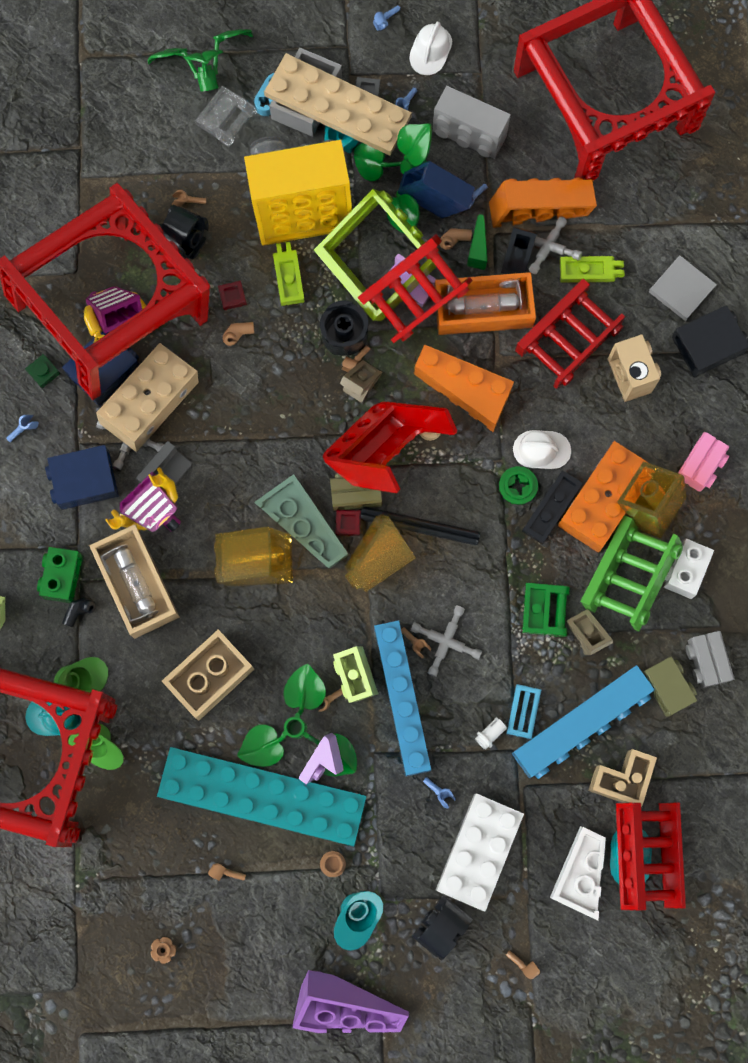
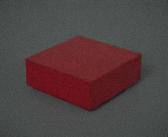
M241 280L218 286L224 310L247 305Z
M336 510L335 534L338 536H360L361 511Z

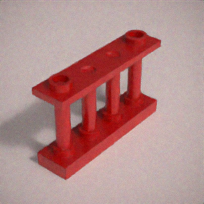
M437 234L357 297L363 305L369 300L372 304L375 302L398 331L391 339L393 343L399 339L402 342L414 333L412 329L454 296H457L459 299L470 290L468 286L473 280L468 277L461 283L438 253L439 249L437 246L442 240ZM423 257L431 259L453 287V290L444 297L440 295L419 268L421 265L418 261ZM407 271L408 274H412L435 303L426 311L421 309L401 283L402 279L399 276ZM387 286L396 291L416 318L408 325H404L382 297L384 294L381 291Z
M582 279L517 343L515 349L521 357L527 352L529 354L533 353L558 376L553 385L556 389L562 384L566 386L574 378L575 375L573 373L611 335L615 337L624 327L622 325L625 318L623 314L614 321L588 298L589 294H587L590 284L585 279ZM576 303L578 305L582 304L607 327L599 337L572 314L571 308ZM559 320L566 321L591 345L580 353L555 330V324ZM543 336L546 338L549 336L574 359L566 369L562 368L539 346L540 343L538 341Z
M616 803L621 910H646V901H664V908H686L680 803H659V811H641V803ZM642 821H660V837H643ZM643 848H661L662 863L644 864ZM645 874H662L663 890L645 891Z

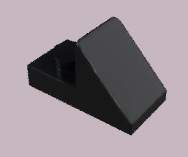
M518 227L513 228L501 273H526L537 233Z

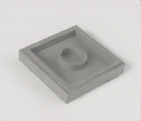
M679 255L650 288L649 293L686 321L717 284Z

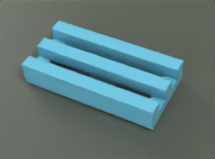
M516 685L506 734L532 739L541 689ZM525 691L518 729L513 730L520 692ZM530 693H534L527 732H522Z

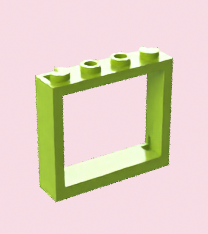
M372 189L314 251L373 321H382L386 316L375 302L372 304L369 300L363 305L357 298L366 288L336 254L334 249L378 204L381 205L417 249L425 242L422 239V232L416 226H411L406 221L408 216L400 208L396 209L393 206L391 196L384 190L381 192ZM427 259L420 267L426 277L436 268L431 259ZM413 275L403 284L409 293L419 285ZM395 292L386 302L392 309H395L403 300Z

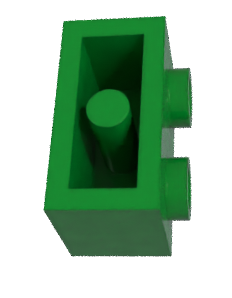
M49 547L48 553L44 554L42 560V567L44 568L43 577L39 578L37 584L39 596L43 599L71 603L74 601L83 558L78 551Z

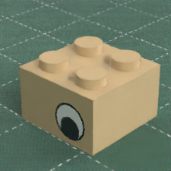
M642 334L615 343L608 357L624 402L652 393L661 377L660 367L657 363L653 362L651 357V345L648 341H645Z

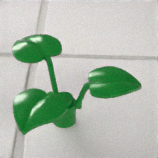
M250 29L223 32L213 37V40L215 39L214 50H207L202 53L188 55L186 52L188 51L187 48H171L160 51L148 58V65L156 58L172 55L183 56L184 60L189 64L194 78H198L200 92L218 89L216 78L218 74V55L223 53V50H219V44L225 39L239 34L253 38V33ZM214 57L213 69H212V66H211V65H206V64H208L209 61ZM191 60L202 63V66L198 67V72Z
M409 124L400 129L397 144L400 152L405 154L404 160L400 162L385 163L383 162L385 153L364 143L359 144L354 150V160L360 175L368 181H376L381 178L383 167L400 166V170L404 174L405 171L426 163L431 145V124ZM396 193V197L392 198L393 201L391 203L396 209L400 208L408 216L406 221L411 226L417 227L419 206L416 199L409 194L400 195ZM387 214L388 220L390 221L392 226L401 233H404L399 228V226L393 221V219Z
M305 664L297 669L285 685L283 694L285 703L291 708L299 707V711L295 714V717L287 719L282 735L278 737L276 730L268 725L263 724L253 727L244 738L237 754L239 759L254 766H272L278 763L284 756V748L279 742L283 741L286 736L295 739L304 736L319 745L321 741L307 733V724L301 719L304 708L309 710L318 708L326 696V689L322 679L309 664ZM333 733L337 738L343 771L334 774L325 768L323 774L333 777L354 774L357 770V756L353 745L343 735Z

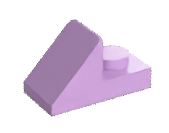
M333 733L323 737L298 779L305 784L313 780L318 781L323 775L325 768L334 774L343 771L337 738Z

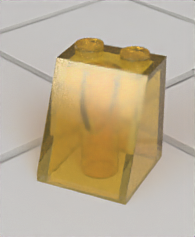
M643 461L617 503L630 518H633L641 531L661 539L686 500L685 478L679 473Z
M379 514L375 517L344 567L348 572L345 575L346 579L356 589L367 592L415 559V556L389 516Z
M270 527L215 534V577L217 583L227 586L293 583L290 534Z

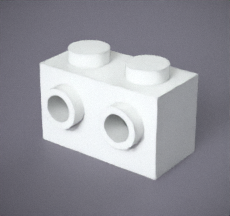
M685 539L682 542L683 550L677 560L675 559L665 578L664 588L692 599L697 595L714 550Z

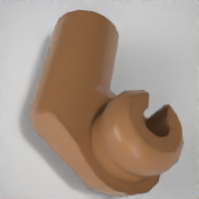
M450 228L440 238L442 242L439 245L441 248L449 250L458 241L471 242L472 230Z
M254 322L231 324L223 334V342L228 346H232L237 343L243 334H254Z

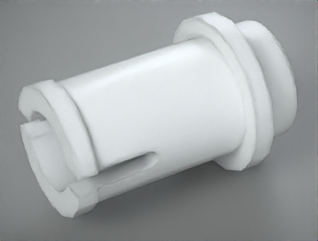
M495 717L482 732H477L478 736L475 740L483 749L491 748L493 746L492 743L507 730V727L500 719Z

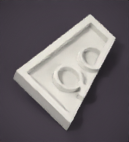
M580 826L550 898L598 920V900L601 896L600 879L604 863L606 838Z

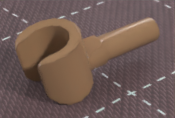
M177 190L172 195V197L178 198L173 201L172 205L182 207L184 203L206 204V198L187 196L183 190Z
M365 346L354 359L346 356L342 363V370L349 372L361 361L370 348Z
M405 627L401 629L402 634L411 642L414 652L419 657L424 658L420 653L423 647H427L431 651V647L425 640L417 639Z
M342 688L325 697V707L320 709L319 712L326 711L331 702L343 695Z
M219 863L213 864L208 872L209 876L220 881L223 874L240 880H245L246 874L227 869Z
M510 950L506 954L508 958L519 966L528 979H534L540 974V970L533 961L525 965Z

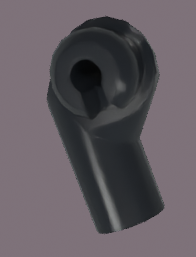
M88 597L72 601L68 606L62 623L74 627L78 615L95 611V602Z

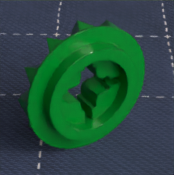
M516 466L509 468L502 474L499 481V491L503 499L512 505H523L532 501L538 490L536 476L525 467ZM516 477L520 484L526 485L521 489V495H519L517 489L510 488L515 484Z

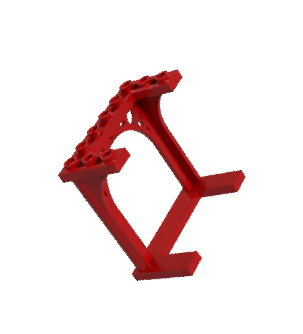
M593 0L519 35L513 71L517 78L534 70H537L571 131L579 159L575 178L594 181L599 177L607 153L612 151L618 152L634 140L639 142L655 130L660 132L676 120L678 121L676 130L680 136L687 132L689 134L696 132L701 127V123L715 94L711 85L703 86L652 0ZM617 10L613 23L617 31L639 21L663 64V87L657 98L649 106L636 113L609 115L599 112L588 106L578 96L547 43ZM674 77L675 83H670L669 80ZM670 90L677 91L682 95V99L672 100L667 97L666 92ZM663 102L666 104L665 106H663V108H659L658 106L660 103ZM589 117H596L597 120L595 121L594 127L592 126L593 120H591ZM605 121L610 122L612 125V131L607 135L601 134L599 129L600 125ZM624 122L626 124L618 129V123Z
M118 183L110 187V196L10 261L5 255L0 258V279L4 296L18 313L25 309L27 305L75 361L78 383L92 400L101 395L99 368L152 331L182 315H191L200 326L208 321L210 292L208 281L205 277L199 276L195 272L191 261L181 256L176 244L173 241L167 240L161 227L157 223L153 224L146 210L142 206H138L134 202L131 193L127 189H123ZM106 221H109L110 227L108 229L102 227L107 225ZM134 228L139 235H134ZM109 235L124 238L126 241L130 240L140 246L154 263L157 273L155 293L150 302L139 313L84 349L25 278L88 238ZM166 263V267L169 269L164 270L161 264ZM166 276H176L181 282L178 285H167L164 283L163 278ZM163 290L167 292L165 297L161 295Z
M0 668V693L32 701L44 708L56 722L62 740L60 765L51 782L41 792L27 800L16 803H0V829L46 841L45 845L52 847H72V844L76 843L79 838L80 828H77L79 822L69 819L74 817L78 802L75 799L78 791L81 792L85 784L86 776H83L86 765L89 766L91 763L93 750L90 749L93 740L98 739L101 725L98 723L100 721L109 724V720L115 717L117 711L116 699L92 689V692ZM57 707L62 708V710H65V707L70 708L61 716L57 714ZM72 715H80L82 718L81 724L73 730H67L64 726L66 719ZM79 734L73 741L76 744L71 746L69 744L70 736ZM65 762L70 763L68 769H64L63 764ZM56 785H61L62 790L59 789L58 791L60 798L53 793ZM43 797H49L54 802L55 811L53 814L47 815L42 811L40 802ZM30 804L34 805V811L37 816L32 815L33 811L26 812V808Z

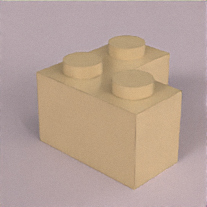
M634 749L628 750L621 772L601 765L596 766L588 791L622 803H641L642 807L657 757Z

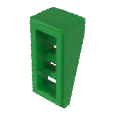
M479 214L467 265L468 267L485 270L488 260L484 215Z

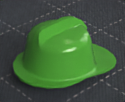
M97 657L84 658L72 665L62 667L56 673L54 683L92 692V689L101 691L108 679V668L104 661Z
M98 723L101 725L98 739L93 740L90 749L93 750L91 763L107 770L117 769L124 762V756L121 750L111 742L109 729L103 724ZM79 734L70 736L69 744L71 746L76 744L73 741Z

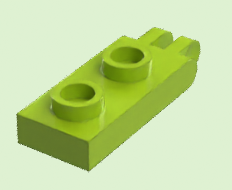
M285 242L287 251L282 252L281 243H277V253H273L281 306L305 302L296 250H291L290 242Z
M582 256L580 260L573 259L572 257H560L559 260L560 283L580 282L582 279H585L587 282H614L615 278L625 276V271L620 269L624 267V261H615L613 256Z

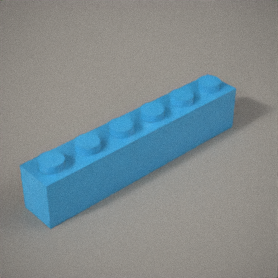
M399 621L375 625L374 631L405 776L430 772V761Z
M636 665L518 748L512 755L528 778H532L535 775L539 779L550 771L547 766L556 761L557 764H560L570 757L568 751L576 746L580 750L591 742L588 738L595 732L601 735L611 728L609 722L617 717L620 721L632 713L629 708L637 703L640 707L651 699L649 694L655 689Z

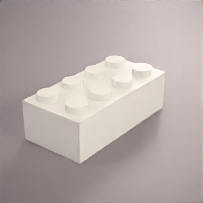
M474 794L436 891L485 912L524 814L479 794Z

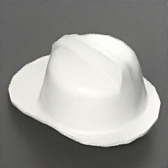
M437 21L436 24L424 26L418 33L411 49L410 64L421 75H432L440 71L451 49V35L441 26L440 22Z
M532 430L518 436L514 442L513 452L518 463L524 467L557 469L564 466L570 459L571 446L567 438L560 433Z

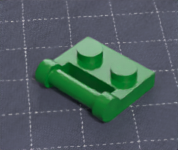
M526 583L522 633L567 637L565 618L567 596L570 593V587ZM550 594L557 595L555 627H548Z

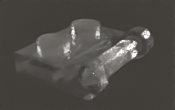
M221 86L195 122L197 126L219 139L224 145L230 147L234 142V136L247 119L253 117L257 110L251 103L226 87ZM238 107L242 109L226 132L221 130Z

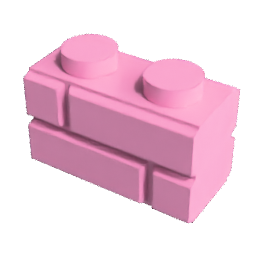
M704 432L677 473L676 478L685 484H689L690 487L699 492L705 486L710 488L717 478L713 474L716 468H722L729 458L726 454L729 446Z

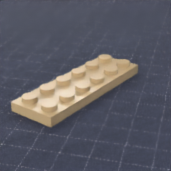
M287 53L284 55L264 91L265 97L391 156L397 144L400 129L408 124L412 116V112Z

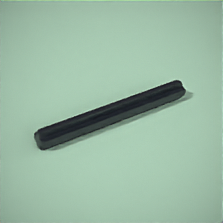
M363 507L361 510L360 519L362 521L471 545H478L479 531L369 507Z

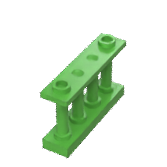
M624 515L580 602L586 610L588 609L593 613L596 612L598 607L604 606L631 617L630 623L634 630L640 631L642 625L647 624L653 602L674 560L680 557L683 546L676 534H673L669 543L638 532V527L633 518ZM636 541L663 551L664 554L659 564H654L627 553L630 542ZM624 562L652 573L653 576L648 586L646 587L616 575L619 564ZM614 584L642 595L637 608L606 597L605 592L608 586Z

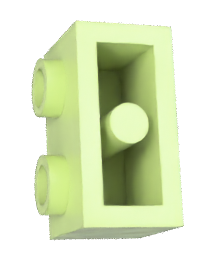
M356 646L333 654L335 659L333 662L334 668L341 677L343 683L341 685L342 692L349 703L378 694L363 647Z

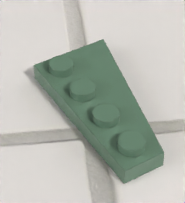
M293 474L254 502L327 568H332L350 555L296 475Z

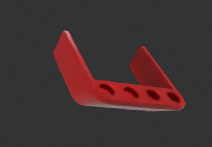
M380 402L372 406L324 452L322 457L327 465L353 486L398 493L400 487L391 468L386 466V464L420 433L432 432L455 435L458 431L447 408Z

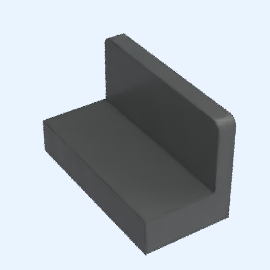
M167 441L136 479L141 483L152 471L158 475L157 468L160 467L164 474L175 482L176 486L192 467V463L181 455L174 445Z

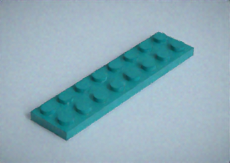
M170 747L157 797L350 846L355 845L366 800L364 795L312 782L305 784L300 779Z

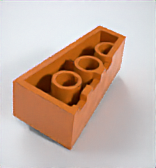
M537 178L527 181L508 179L503 181L489 201L493 228L501 227L502 222L512 221L513 225H521L522 221L533 218L536 219L537 223L549 220L553 216H557V219L559 217L568 219L588 216L597 206L593 181L583 180V178L571 180L553 178L540 181Z
M424 345L415 365V376L437 392H441L452 403L463 408L475 420L478 419L486 425V428L494 432L511 393L514 381L427 345Z

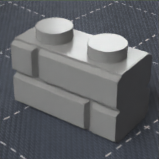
M721 631L696 636L687 640L689 645H686V653L690 660L693 659L695 669L692 670L693 678L696 684L700 683L701 689L735 680Z

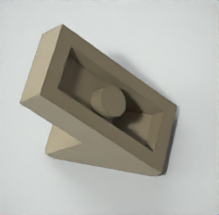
M362 360L343 376L340 384L344 386L343 391L359 402H363L383 372Z
M588 609L567 620L569 629L580 641L585 655H592L613 643V639Z

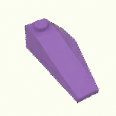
M308 970L301 985L293 1028L315 1033H327V1029L342 1028L343 1033H351V1029L365 1028L368 1032H401L409 1017V1012L335 975Z

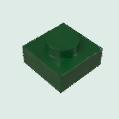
M44 354L25 368L27 373L42 389L60 375V372Z

